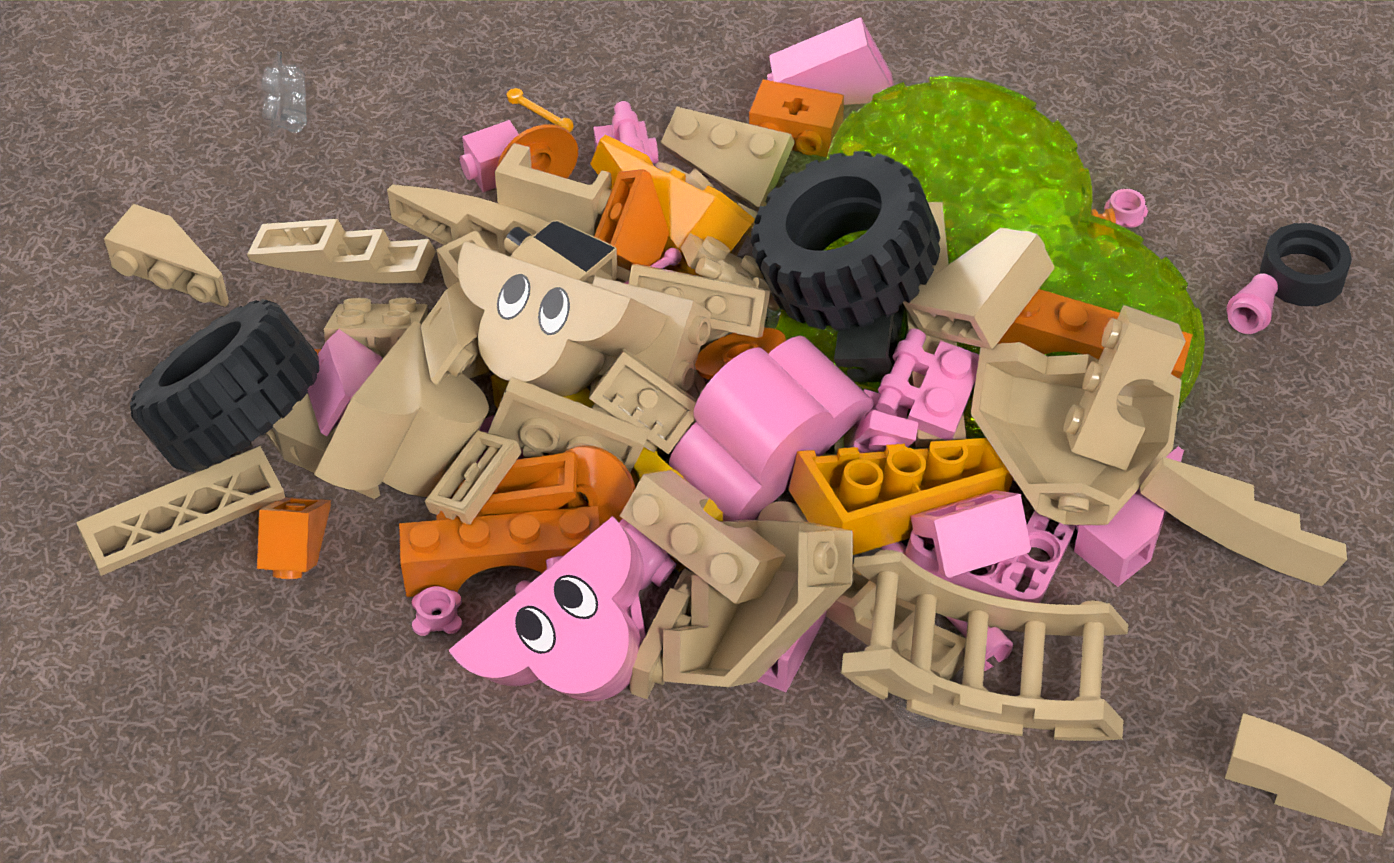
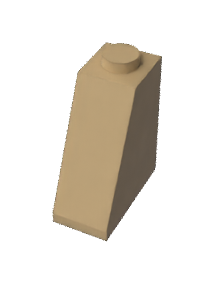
M1000 228L931 277L926 285L921 284L919 286V294L910 303L904 301L903 304L918 329L924 332L925 335L993 350L1055 267L1045 250L1044 242L1038 234L1030 231Z

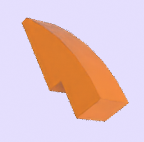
M568 452L516 460L476 517L557 510L576 497V453ZM465 480L462 481V483L459 485V487L456 489V491L453 493L450 499L453 498V496L456 494V492ZM440 511L436 516V520L449 519L445 517L443 511Z

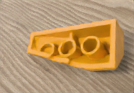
M606 134L599 140L590 165L598 175L602 170L611 173L612 188L620 171L645 169L651 173L669 231L664 247L665 252L670 248H676L682 255L681 262L678 265H668L665 267L666 270L701 276L696 273L695 269L688 266L681 250L683 243L690 233L703 240L707 236L713 237L725 244L730 249L729 253L735 256L738 255L754 225L755 218L721 191L709 185L704 190H701L685 182L686 174L674 168L667 173L653 166V162L648 155Z

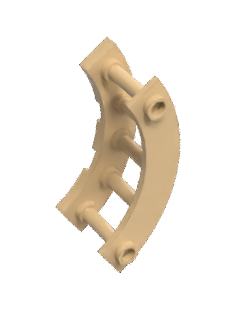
M881 550L872 556L854 558L853 567L877 585L870 646L866 647L863 652L843 653L841 673L854 684L882 700L888 697V692L907 700L906 710L969 729L1022 736L1023 727L1054 730V740H1122L1123 719L1105 700L1101 699L1104 636L1128 634V624L1110 603L1086 601L1080 605H1059L1025 602L992 596L967 589L937 577L911 561L902 552L894 550ZM897 597L916 605L910 662L891 649ZM936 613L968 622L962 684L943 679L930 671ZM988 626L1024 633L1020 695L1018 696L988 692L983 687ZM1045 635L1083 636L1080 694L1074 701L1045 700L1041 697Z

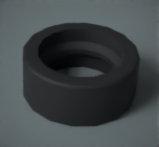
M1293 223L1280 227L1269 237L1260 273L1270 275L1276 280L1278 290L1275 296L1282 301L1297 306H1320L1332 302L1342 293L1352 257L1349 246L1340 235L1330 229L1312 223ZM1291 254L1312 256L1325 263L1331 271L1321 275H1307L1285 265L1281 257Z

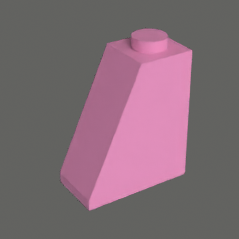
M861 17L769 55L772 73L767 75V79L770 81L843 94L844 105L897 100L891 71Z

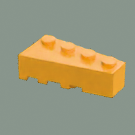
M976 438L930 442L929 448L912 449L906 447L904 443L886 445L884 452L859 453L858 447L838 448L837 455L816 456L815 450L797 451L789 492L808 522L853 531V555L909 539L913 530L911 515L994 490L1009 492L1013 477L988 439Z

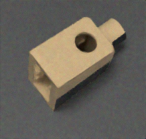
M561 221L549 222L535 235L518 226L513 228L505 238L504 249L510 252L513 258L589 284L593 283L595 276L614 281L617 280V248Z

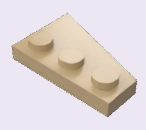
M676 107L661 140L664 150L691 168H696L701 174H705L720 184L723 189L732 195H737L749 203L756 211H759L760 206L767 205L765 202L766 198L776 187L795 143L792 135L789 133L681 107Z
M511 377L488 433L517 441L520 449H523V456L530 458L540 457L543 453L561 454L570 448L582 445L600 447L615 455L631 473L645 445L649 431L587 407L579 402L539 388L534 384Z

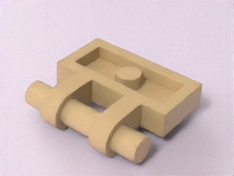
M690 233L683 243L681 250L688 266L695 269L697 274L706 278L770 290L753 257L745 255L741 259L729 253L730 249L721 241L710 236L703 240ZM770 291L768 309L777 311L779 306Z

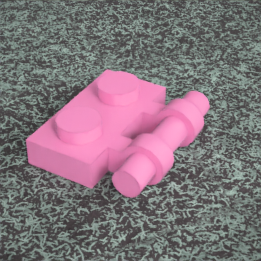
M910 329L905 340L897 344L893 354L895 363L891 373L885 375L878 388L881 396L876 408L878 411L890 415L894 414L897 405L909 408L911 411L908 420L919 422L918 430L947 441L952 440L975 385L979 354L941 340L934 355L927 353L922 348L926 339L925 333L919 329ZM912 371L925 375L920 389L911 386L908 382Z

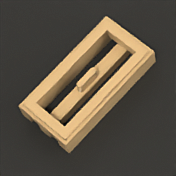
M477 430L425 500L429 512L438 515L440 511H443L446 518L453 520L456 516H459L462 523L470 525L522 453L517 441ZM488 446H490L489 449L486 451V453L483 455V457L480 459V461H479L478 464H477L476 462L478 461V459H479V458L481 457V455L484 453V451L486 450V448H487ZM464 478H465L466 480L464 481V483H463V484L461 485V487L458 489V491H457L456 494L453 496V498L450 499L451 496L453 495V493L456 491V489L459 487V485L462 483V481H463Z

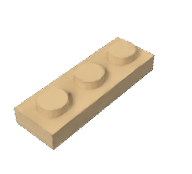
M633 264L631 266L629 285L695 301L711 312L710 323L712 329L757 338L763 336L771 290L640 264Z

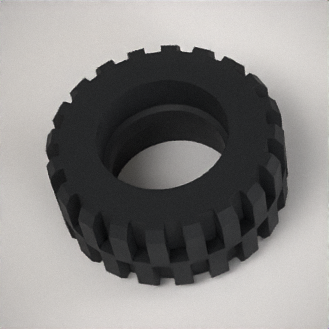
M854 151L853 156L837 153L830 155L829 160L820 163L818 160L806 164L805 170L798 174L792 172L784 178V185L779 189L774 187L766 198L765 202L767 205L760 206L756 215L755 225L751 232L752 254L771 290L774 300L781 310L786 311L790 318L803 324L806 322L808 326L825 330L827 325H829L836 331L849 330L850 325L859 324L861 327L874 324V319L884 314L888 318L899 311L898 306L904 301L910 303L919 294L920 284H927L934 271L933 265H936L939 259L941 249L939 245L941 239L939 228L918 178L914 177L912 171L904 164L895 162L894 159L878 153L875 157H872L871 153L866 151ZM868 230L860 238L845 246L823 251L830 244L848 234Z
M255 300L249 302L244 307L239 306L231 310L229 314L220 316L212 321L209 326L203 330L200 329L187 342L173 350L170 356L163 362H160L152 370L153 372L150 376L140 383L139 390L134 392L131 398L132 402H130L131 418L173 468L185 472L202 471L210 468L214 463L219 464L227 460L233 453L242 451L251 445V442L257 437L263 436L271 430L278 420L287 416L293 410L292 407L308 393L307 389L314 385L320 369L319 357L280 305L269 300Z

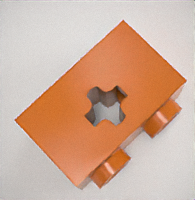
M763 79L749 111V124L791 134L795 142L792 151L830 158L843 125L844 95Z

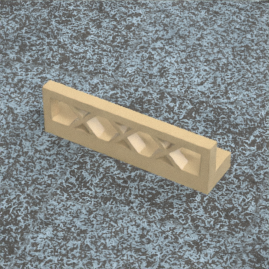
M261 446L76 523L84 547L102 576L263 508L275 501L285 498V494ZM265 486H268V487H269V488H267V489H265V490H263V491H260V492H258V493H256V494H253V495H250V494H249V493H251V492H253V491H256V490H258V489H261V488H263V487H265ZM215 507H218V509L215 510V511H213V512H210V513H208V514H203L204 512H206V511H208V510H211V509H213V508H215ZM172 526V528L168 531H165L161 534L156 533L158 531H161L165 528ZM125 546L123 550L104 557V554Z

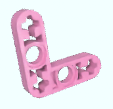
M1034 510L1027 524L1031 547H1037L1046 551L1051 560L1046 562L1036 561L1026 553L985 566L988 573L984 575L966 572L950 578L942 576L935 547L932 551L924 548L928 543L934 545V540L914 535L913 530L907 544L906 556L937 577L967 589L1006 599L1040 603L1073 537L1076 525L1058 523L1054 534L1045 531L1051 519L1038 514ZM1023 574L1031 578L1029 586L1024 593L1015 589Z

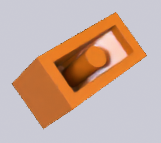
M645 169L620 171L618 173L594 236L617 248V266L631 271L633 264L651 266L662 259L665 255L664 247L669 236L651 173Z
M285 497L260 509L257 569L272 570V576L275 578L298 579L302 578V572H307L315 567L322 546L331 508V500Z

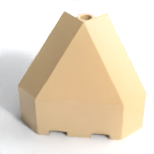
M1021 342L996 344L993 350L981 347L971 415L1035 511L1064 525H1107L1140 488V485L1161 458L1167 457L1173 450L1182 380L1171 374L1166 385L1148 379H1138L1128 383L1120 391L1117 400L1139 409L1145 425V431L1127 470H1123L1071 452L1067 433L1063 429L1070 407L1073 404L1079 406L1085 393L1082 385L1087 368L1091 362L1098 363V359L1089 354L1048 357Z
M746 519L721 521V523L734 528L749 527L783 552L786 557L762 597L738 604L733 603L697 574L692 575L691 626L663 630V682L733 687L757 682L852 585L853 531L811 522Z

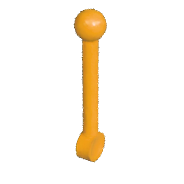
M513 88L507 92L509 103L520 104L551 123L567 129L570 133L573 130L574 124L571 119H561L523 96L521 89Z

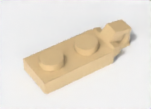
M683 569L674 588L669 589L638 650L630 679L629 691L633 695L648 699L655 683L660 685L665 683L663 682V630L691 626L692 575L695 573L688 571V569Z

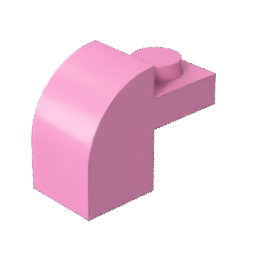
M864 389L863 391L874 401L875 406L845 433L844 448L858 447L859 453L884 452L886 445L905 443V446L909 447L916 440L919 422L906 419L908 408L897 405L892 415L878 411L876 405L881 395Z

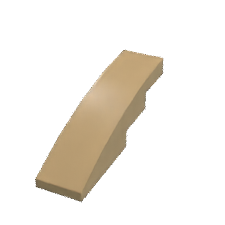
M394 184L387 189L392 219L443 245L476 230L491 250L510 256L511 253L504 249V241L513 228L519 226L530 234L535 235L549 223L521 210L478 197L439 189Z
M338 219L262 224L247 256L252 262L276 268L351 281L423 283L436 251L429 239L390 241L384 229L344 231Z
M1162 457L1140 485V493L1184 524L1224 547L1283 574L1314 585L1323 586L1347 560L1346 544L1302 531L1300 527V514L1255 501L1254 485Z
M852 563V585L827 609L826 617L870 646L877 585L857 571ZM897 597L891 649L910 662L916 605ZM935 625L930 671L936 676L950 681L964 666L966 638Z

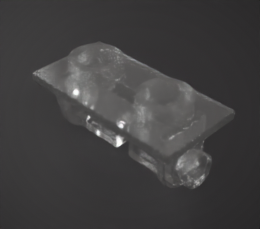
M278 51L273 66L265 67L261 84L262 91L267 92L263 104L262 118L268 120L269 137L274 136L277 127L297 133L307 124L306 100H304L306 95L305 73L297 65L282 64V52Z

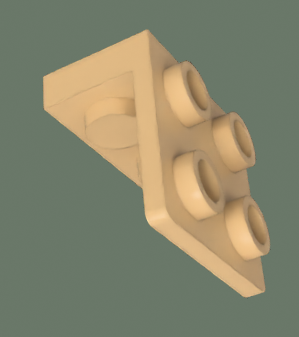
M368 298L346 299L344 304H339L324 328L325 343L340 329L384 358L414 320L420 324L424 322L428 315V305L416 304V300L413 298H395L389 300V304H371V300Z
M624 348L603 377L597 376L591 383L589 399L595 402L592 409L648 430L649 433L644 447L652 452H655L659 447L667 454L671 452L693 422L694 407L697 402L695 398Z

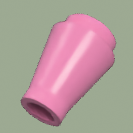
M1267 274L1256 275L1247 286L1229 300L1227 304L1228 321L1235 330L1244 334H1253L1265 329L1269 325L1274 297L1278 290V284L1272 276Z

